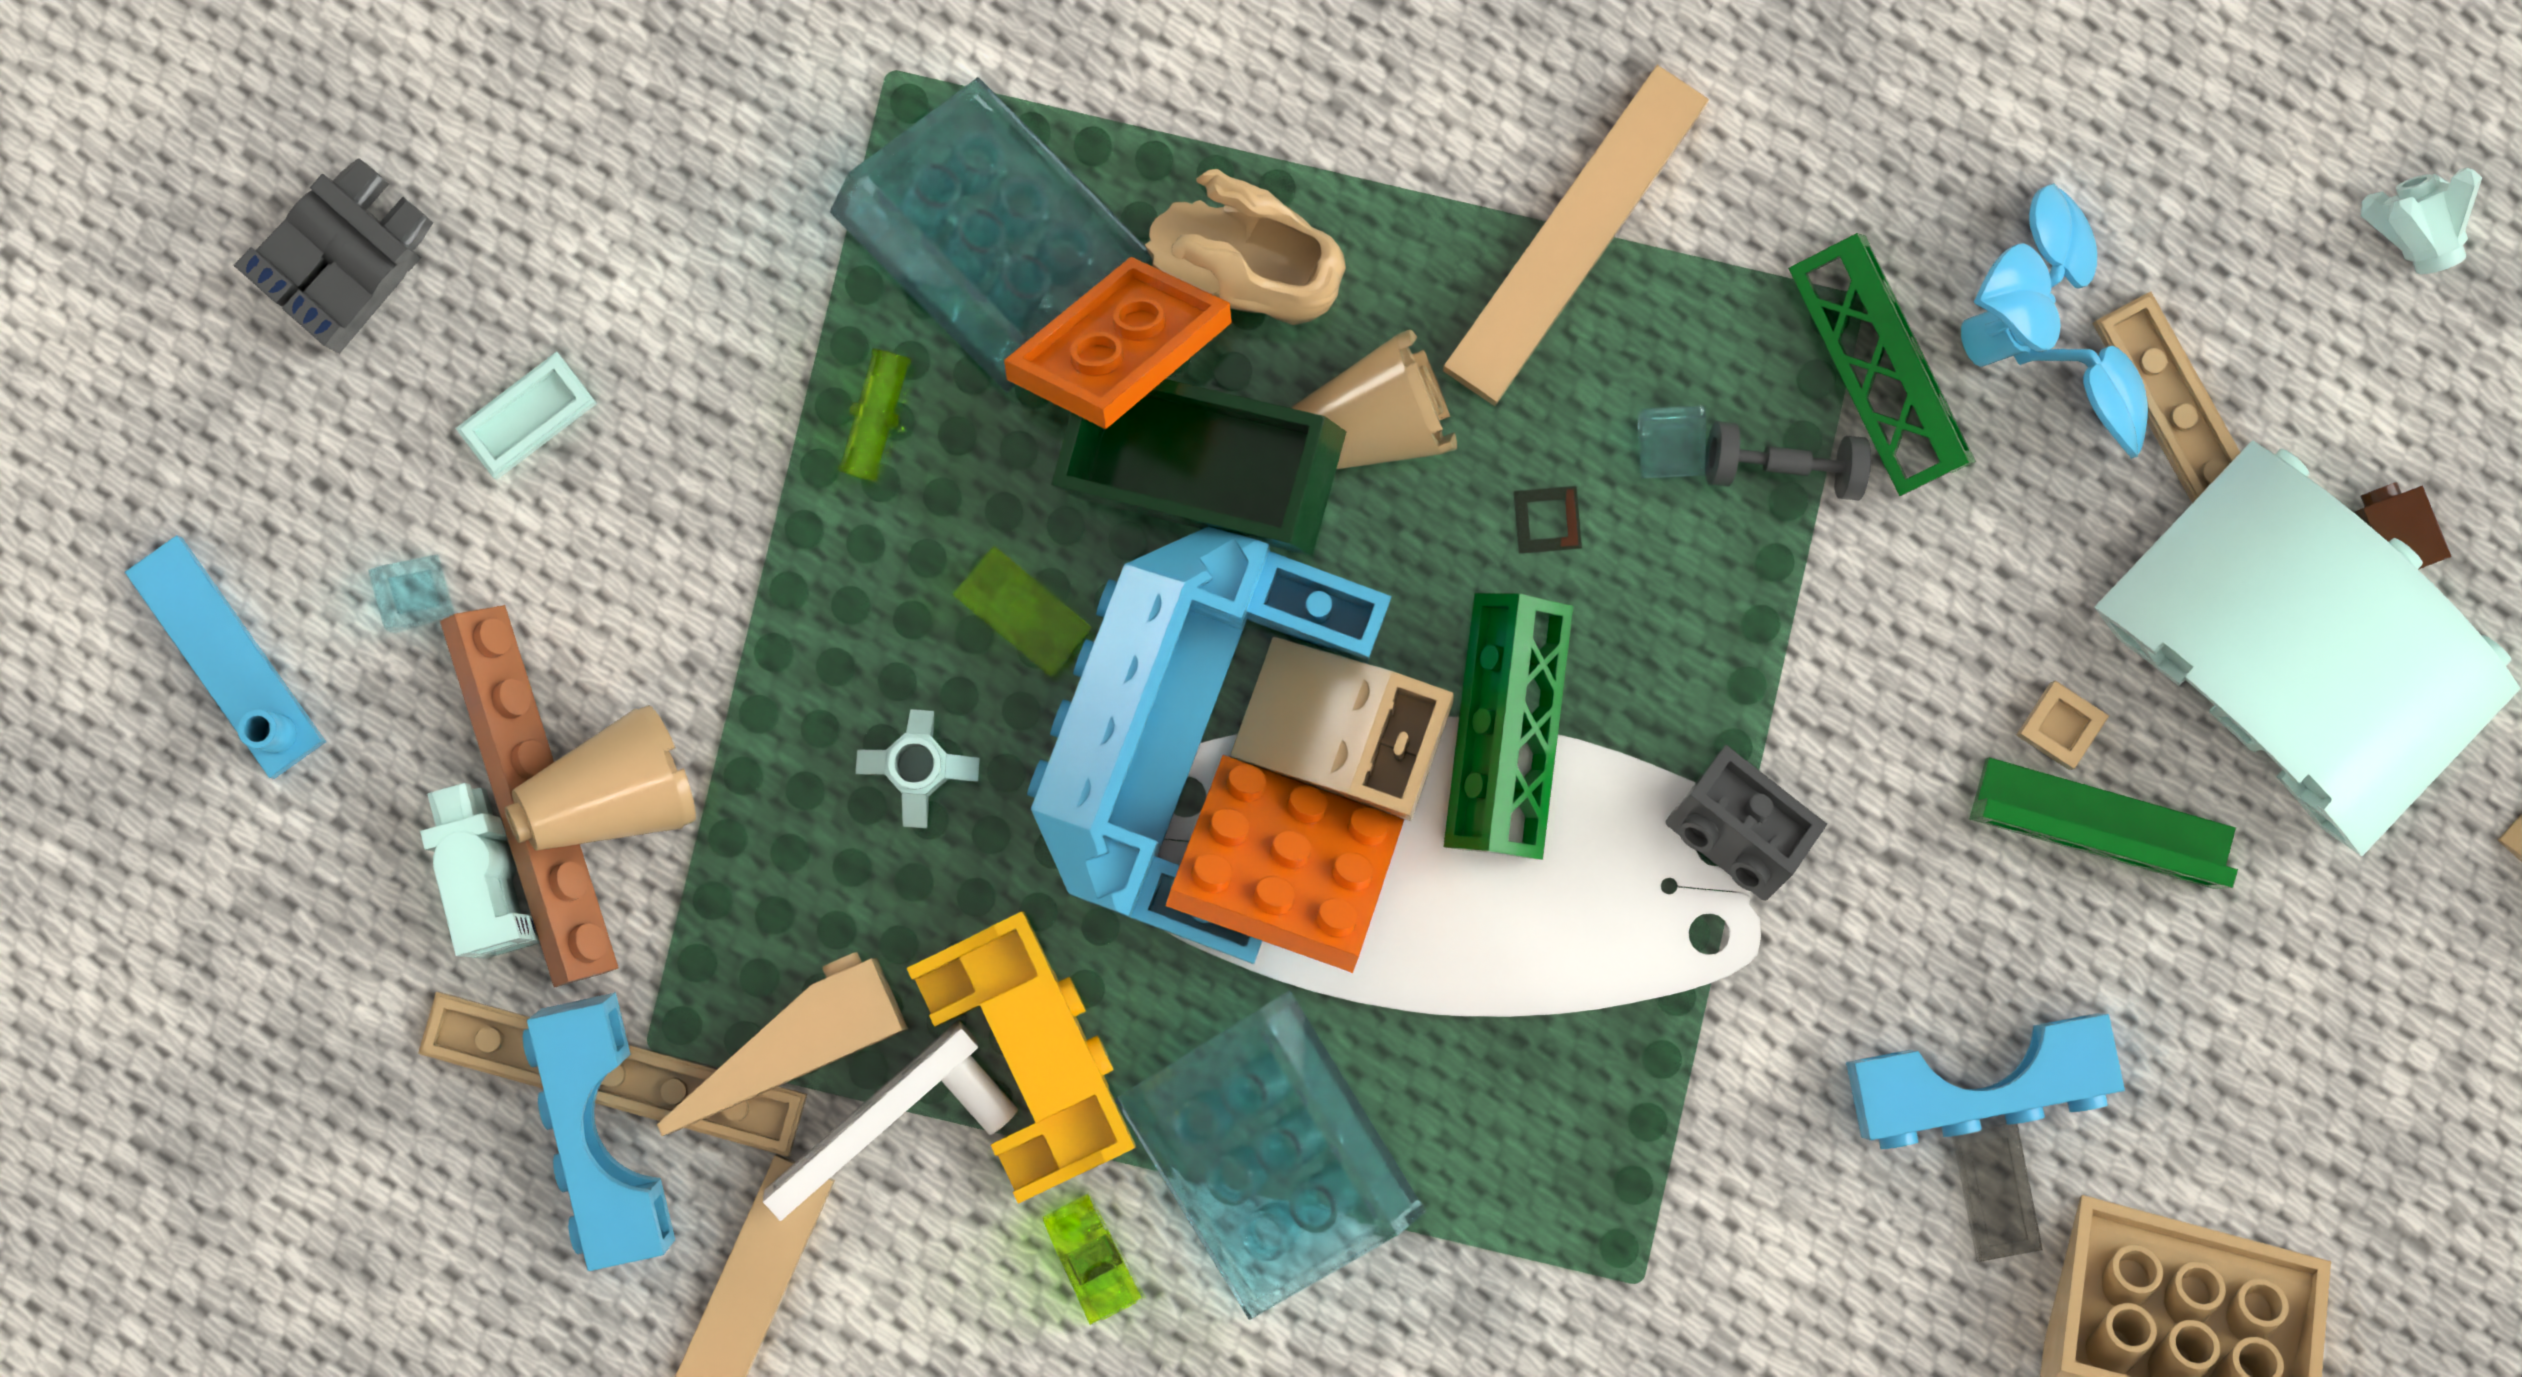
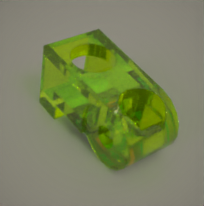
M1089 1192L1043 1216L1049 1237L1090 1325H1095L1146 1298L1117 1240L1113 1239Z

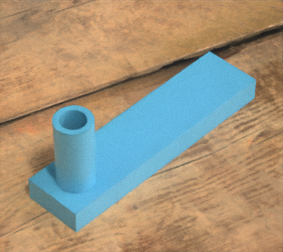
M176 535L125 571L127 577L237 731L240 740L248 747L269 778H277L326 743V740L182 537Z

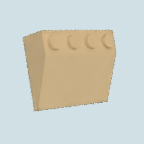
M2081 1195L2044 1340L2040 1377H2322L2331 1261Z

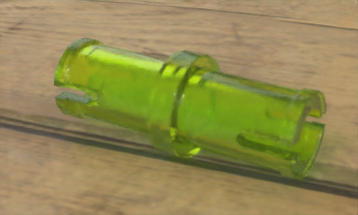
M872 348V357L858 403H851L848 413L854 419L841 464L838 465L837 471L877 482V473L890 428L897 429L900 416L895 414L908 366L911 365L912 359Z

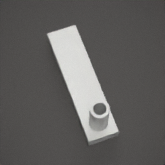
M958 1020L764 1190L763 1203L779 1221H782L940 1081L944 1083L989 1135L994 1134L1007 1124L1018 1112V1108L971 1056L978 1049L977 1040L966 1026Z

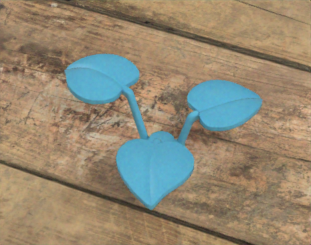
M2053 183L2040 188L2034 194L2029 212L2030 229L2035 244L2045 260L2052 264L2050 273L2041 256L2029 245L2024 243L2017 244L2005 250L1990 268L1974 300L1976 305L1987 310V312L1970 317L1962 323L1961 339L1963 347L1970 360L1979 367H1984L2012 356L2015 357L2019 365L2031 361H2079L2084 363L2088 369L2084 373L2083 384L2089 402L2106 429L2132 459L2138 457L2142 449L2148 419L2146 390L2143 380L2132 361L2115 346L2101 349L2099 356L2091 349H2051L2059 338L2061 327L2059 313L2055 306L2056 299L2051 293V288L2060 283L2064 276L2075 288L2086 287L2093 280L2097 267L2096 241L2087 218L2075 201Z

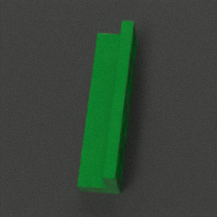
M1856 233L1789 267L1788 269L1898 495L1903 496L1948 473H1954L1975 463L1976 460L1867 237ZM1841 258L1851 279L1843 306L1820 299L1808 275ZM1857 293L1868 314L1852 309ZM1825 308L1840 312L1835 329ZM1849 316L1872 323L1879 336L1871 362L1847 355L1841 343ZM1885 350L1895 371L1879 366ZM1852 365L1868 370L1863 386ZM1877 373L1900 380L1907 393L1899 420L1875 412L1868 397ZM1912 407L1923 428L1907 423ZM1880 422L1896 427L1891 443ZM1904 430L1929 438L1940 461L1907 478L1896 456Z
M1474 593L1443 847L1543 860L1573 614L1572 605L1524 594ZM1536 613L1549 616L1546 644L1540 650L1533 639ZM1535 679L1540 689L1539 706L1531 714L1525 702L1527 685ZM1527 742L1533 756L1531 770L1523 777L1517 765L1519 749ZM1518 806L1525 816L1522 843L1508 841L1511 814Z
M1990 757L1985 759L1969 820L2208 888L2227 889L2234 887L2238 869L2226 866L2236 827Z

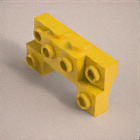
M1024 911L907 967L911 979L916 981L931 1013L929 1017L934 1027L978 1006L981 1007L1034 1118L1035 1123L990 1145L995 1156L999 1157L1014 1188L1013 1195L1018 1204L1136 1148V1144L1104 1076L1114 1071L1110 1058L1098 1035L1088 1040L1086 1039L1076 1016L1086 1012L1081 997L1070 976L1063 980H1058Z

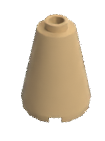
M1407 330L1397 334L1290 407L1326 416L1347 431L1337 469L1441 455L1457 449L1455 432L1446 436L1442 434L1443 428L1440 420L1450 417L1430 361L1424 350L1412 354L1409 346H1412L1417 339L1414 331Z
M648 705L640 709H633L513 789L512 798L514 804L505 807V814L517 842L522 843L529 840L534 850L538 851L677 830L694 822L696 819L695 804L684 768L677 771L674 760L669 752L676 747L663 721L653 707Z

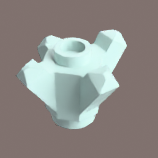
M2470 168L2458 170L2450 183L2436 174L2417 176L2397 185L2396 191L2398 195L2389 197L2384 192L2367 195L2362 201L2361 217L2402 250L2404 259L2413 262L2417 274L2439 272L2459 264L2466 258L2463 244L2468 240L2465 230L2482 177Z
M910 709L906 733L886 750H857L856 774L886 775L902 793L903 827L927 828L929 796L947 780L978 782L980 758L947 754L933 738L934 711Z

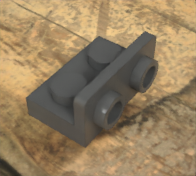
M1727 745L1713 758L1687 796L1665 821L1666 825L1676 832L1689 847L1700 851L1727 872L1740 887L1751 891L1764 901L1768 900L1795 873L1827 826L1826 822Z

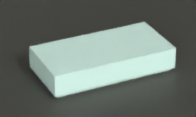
M556 351L455 429L491 476L498 480L595 406L597 402Z

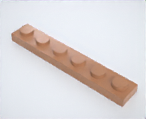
M502 605L453 614L441 620L440 624L554 988L616 970L619 967L580 844L536 851L531 846L529 840L522 843L517 842L505 814V807L514 804L512 790L554 763L506 606Z

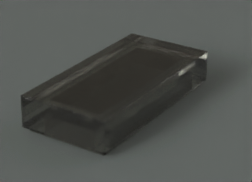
M2000 1124L1984 1127L1978 1132L1952 1136L1976 1260L1982 1262L2043 1250L2018 1124Z

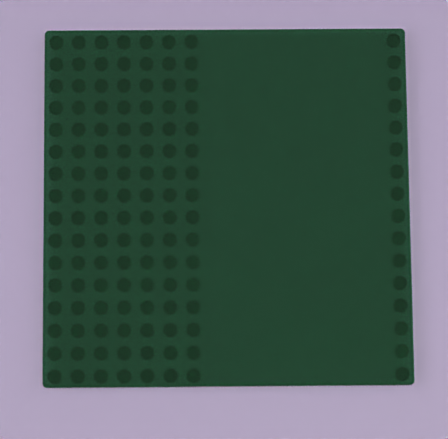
M894 70L889 72L884 78L647 1036L649 1048L654 1052L720 1067L810 985L825 979L823 966L858 952L862 962L871 958L879 960L908 1030L788 1082V1084L865 1102L956 1021L960 1020L977 1040L978 1049L971 1056L1018 1108V1112L1014 1117L995 1132L1008 1136L1035 1123L981 1007L978 1006L934 1027L929 1017L931 1013L916 981L911 979L907 967L1024 911L1058 980L1060 981L1070 976L1081 997L1086 1012L1076 1016L1086 1039L1088 1040L1098 1035L1113 1065L1114 1071L1104 1076L1136 1144V1148L1112 1159V1161L1629 1284L1641 1282L1647 1270L1711 983L1688 991L1635 1003L1562 1014L1495 1017L1435 1015L1358 1003L1313 992L1269 978L1191 946L1164 930L1081 900L1068 893L1031 811L1035 799L1027 796L1031 779L1040 759L1047 762L1050 760L1058 739L1050 735L1051 728L1062 700L1066 699L1072 702L1080 681V677L1073 675L1074 668L1085 640L1089 639L1095 642L1103 621V617L1096 615L1108 580L1118 581L1124 564L1201 529L1077 499L1052 486L1051 482L1071 412L1008 381L1004 359L1128 258L1133 257L1152 266V258L1145 247V244L1151 240L1149 237L1150 226L1155 218L1167 211L1173 202L1185 201L1193 204L1195 201L1201 200L1209 207H1224V204L1210 199L1207 196L1206 187L1197 183L1196 178L1206 171L1218 169L1229 177L1268 190L1285 206L1304 218L1313 228L1331 236L1342 250L1346 269L1339 286L1337 298L1327 312L1310 322L1297 325L1276 320L1264 313L1230 309L1232 323L1166 379L1290 408L1397 334L1412 330L1417 339L1412 346H1409L1412 354L1422 350L1425 351L1448 407L1450 417L1440 420L1443 428L1442 434L1446 436L1455 432L1457 449L1441 455L1337 469L1313 555L1308 556L1269 546V551L1392 596L1367 664L1453 692L1454 703L1449 717H1459L1474 593L1524 594L1572 605L1573 614L1558 735L1583 740L1621 752L1696 783L1713 758L1725 745L1729 746L1760 770L1827 472L1811 470L1809 476L1763 471L1761 464L1738 462L1735 478L1729 487L1709 485L1705 476V455L1711 427L1715 421L1737 423L1740 431V449L1764 452L1766 446L1809 450L1812 451L1814 458L1830 459L1846 390L1839 371L1794 279L1614 237L1496 406H1493L1443 372V367L1546 221ZM1813 284L1820 299L1843 306L1847 291ZM1856 294L1852 309L1863 312L1864 305L1859 295ZM1825 308L1835 329L1840 312ZM1849 316L1841 343L1847 355L1853 357L1861 319ZM1567 489H1574L1579 545L1561 547L1562 537H1568L1566 515ZM1536 613L1533 639L1540 650L1546 644L1549 616ZM1247 620L1201 743L1238 734L1273 637L1345 658L1348 657ZM1535 679L1527 685L1525 702L1531 714L1539 706L1540 689ZM910 709L934 711L933 738L947 754L980 758L978 782L947 780L929 796L927 828L903 827L902 793L886 775L856 774L857 750H886L906 733ZM1187 778L1174 812L1175 815L1192 817L1202 810L1206 799V791L1197 779ZM1164 839V840H1171V841L1189 842V841H1185V840ZM1697 851L1700 859L1706 864L1718 866L1700 851ZM1665 878L1661 883V890L1666 894H1673L1677 887L1732 892L1677 886V882L1673 878ZM1711 913L1702 914L1697 917L1689 929V940L1692 946L1703 954L1718 953L1725 920ZM942 1081L906 1111L985 1130Z

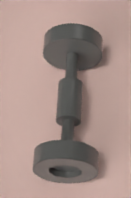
M1715 421L1707 441L1705 476L1709 485L1729 487L1735 478L1738 462L1761 464L1763 471L1802 476H1809L1811 470L1835 473L1834 489L1837 498L1859 501L1866 491L1869 480L1871 448L1869 440L1865 437L1845 436L1839 445L1836 460L1814 458L1812 451L1773 446H1766L1764 452L1740 449L1738 424Z

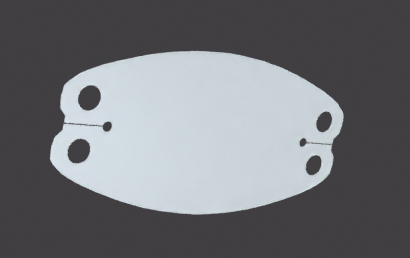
M1448 717L1412 821L1404 819L1353 973L1264 941L1255 964H1251L1169 933L1191 946L1228 962L1313 992L1358 1003L1435 1015L1495 1017L1550 1015L1596 1010L1688 991L1728 977L1749 964L1758 955L1761 940L1760 917L1749 905L1750 894L1677 887L1673 894H1666L1661 890L1662 881L1665 878H1673L1677 882V886L1750 893V891L1740 887L1722 868L1708 865L1702 861L1697 850L1689 847L1665 823L1671 812L1690 792L1695 782L1648 762L1583 740L1558 735L1543 860L1443 847L1459 717ZM1238 734L1200 743L1188 777L1197 779L1203 785L1206 797L1222 755L1230 757ZM1527 742L1519 749L1517 765L1523 777L1531 770L1533 756ZM1519 806L1511 814L1508 841L1522 843L1525 816ZM1200 812L1192 817H1181L1174 814L1164 839L1189 841ZM1164 840L1158 857L1175 864H1181L1189 842ZM1711 913L1725 920L1729 927L1730 937L1728 944L1722 951L1707 955L1700 953L1692 946L1689 940V929L1697 917L1702 914Z

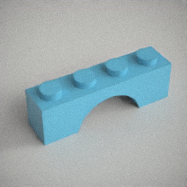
M616 992L541 1008L527 1019L528 1029L523 1031V1047L529 1065L531 1067L538 1066L544 1091L538 1094L539 1113L544 1127L547 1130L553 1129L559 1151L558 1154L554 1155L553 1168L560 1191H568L574 1216H570L568 1227L572 1247L576 1254H584L588 1271L663 1256L674 1243L675 1236L661 1178L636 1173L616 1161L603 1145L595 1124V1101L600 1085L608 1073L617 1068L631 1055Z
M2095 1013L2033 1025L2028 1050L2018 1067L2003 1080L1984 1088L1962 1089L1946 1082L1929 1067L1919 1051L1905 1050L1846 1062L1861 1138L1867 1140L1878 1139L1880 1149H1891L1916 1144L1919 1142L1917 1131L1942 1127L1943 1137L1978 1132L1982 1130L1980 1119L2005 1115L2007 1125L2040 1120L2045 1118L2043 1107L2065 1102L2068 1103L2069 1112L2102 1108L2108 1106L2106 1094L2125 1091L2109 1014Z

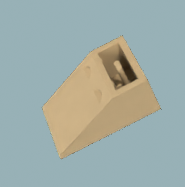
M1273 637L1230 757L1412 821L1454 703V694L1445 689L1387 669Z

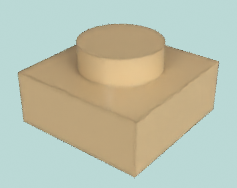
M2055 680L2049 683L2016 736L2066 769L2073 770L2084 756L2109 715Z

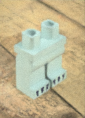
M462 783L428 793L436 827L422 830L420 833L424 849L434 852L433 868L455 955L486 959L539 944L532 916L521 914L512 881L517 870L510 846L504 842L508 839L501 817L493 816L487 789H472L470 784Z

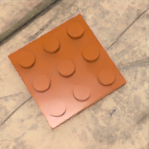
M1222 755L1165 906L1353 973L1404 819Z

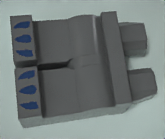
M360 158L341 171L334 180L321 174L310 186L312 190L293 206L286 219L256 250L250 247L233 265L271 300L282 306V309L323 346L339 354L404 279L406 273L421 259L414 250L422 242L433 224L425 214L404 197L397 202L381 221L371 214L367 209L386 189L389 183Z

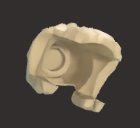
M1218 169L1208 170L1197 177L1196 180L1197 183L1206 187L1207 196L1210 199L1224 204V207H1209L1201 200L1195 201L1193 204L1185 201L1173 202L1168 210L1156 217L1150 226L1149 237L1151 240L1145 244V247L1152 258V267L1229 302L1230 309L1264 313L1276 320L1291 325L1310 322L1329 310L1338 296L1339 286L1346 269L1343 252L1331 236L1313 228L1304 218L1285 206L1268 190L1229 177Z

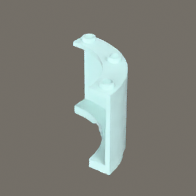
M2252 440L2094 608L2113 634L2123 644L2152 664L2178 686L2186 680L2213 703L2214 706L2210 709L2209 713L2234 734L2249 750L2253 752L2265 751L2283 769L2276 777L2297 799L2313 821L2324 831L2360 856H2363L2521 688L2506 667L2511 662L2509 654L2491 638L2480 635L2444 594L2418 570L2423 562L2408 545L2396 538H2392L2389 542L2385 540L2354 512L2308 478V469L2292 453L2281 448L2274 454Z

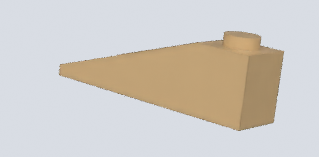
M855 952L823 966L825 979L810 985L657 1124L661 1136L677 1132L908 1030L879 960L871 958L862 962L858 952Z

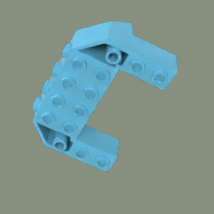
M1209 526L1124 564L1118 581L1109 579L1102 593L1096 615L1103 617L1095 642L1086 639L1082 646L1073 675L1080 677L1079 684L1072 702L1063 699L1050 732L1051 736L1058 739L1049 762L1040 759L1027 792V796L1035 798L1031 811L1068 893L1081 900L1255 964L1263 943L1262 940L1165 906L1180 865L1158 857L1247 620L1367 664L1392 596L1269 551V544Z

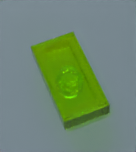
M995 546L990 549L952 594L1051 678H1053L1093 630L1088 623Z

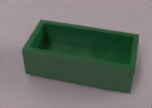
M1165 379L1107 429L1071 412L1051 485L1077 499L1199 529L1209 526L1265 542L1272 547L1312 556L1347 431L1326 416Z

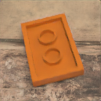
M1130 257L1004 359L1007 380L1107 429L1232 323L1230 303L1138 259Z

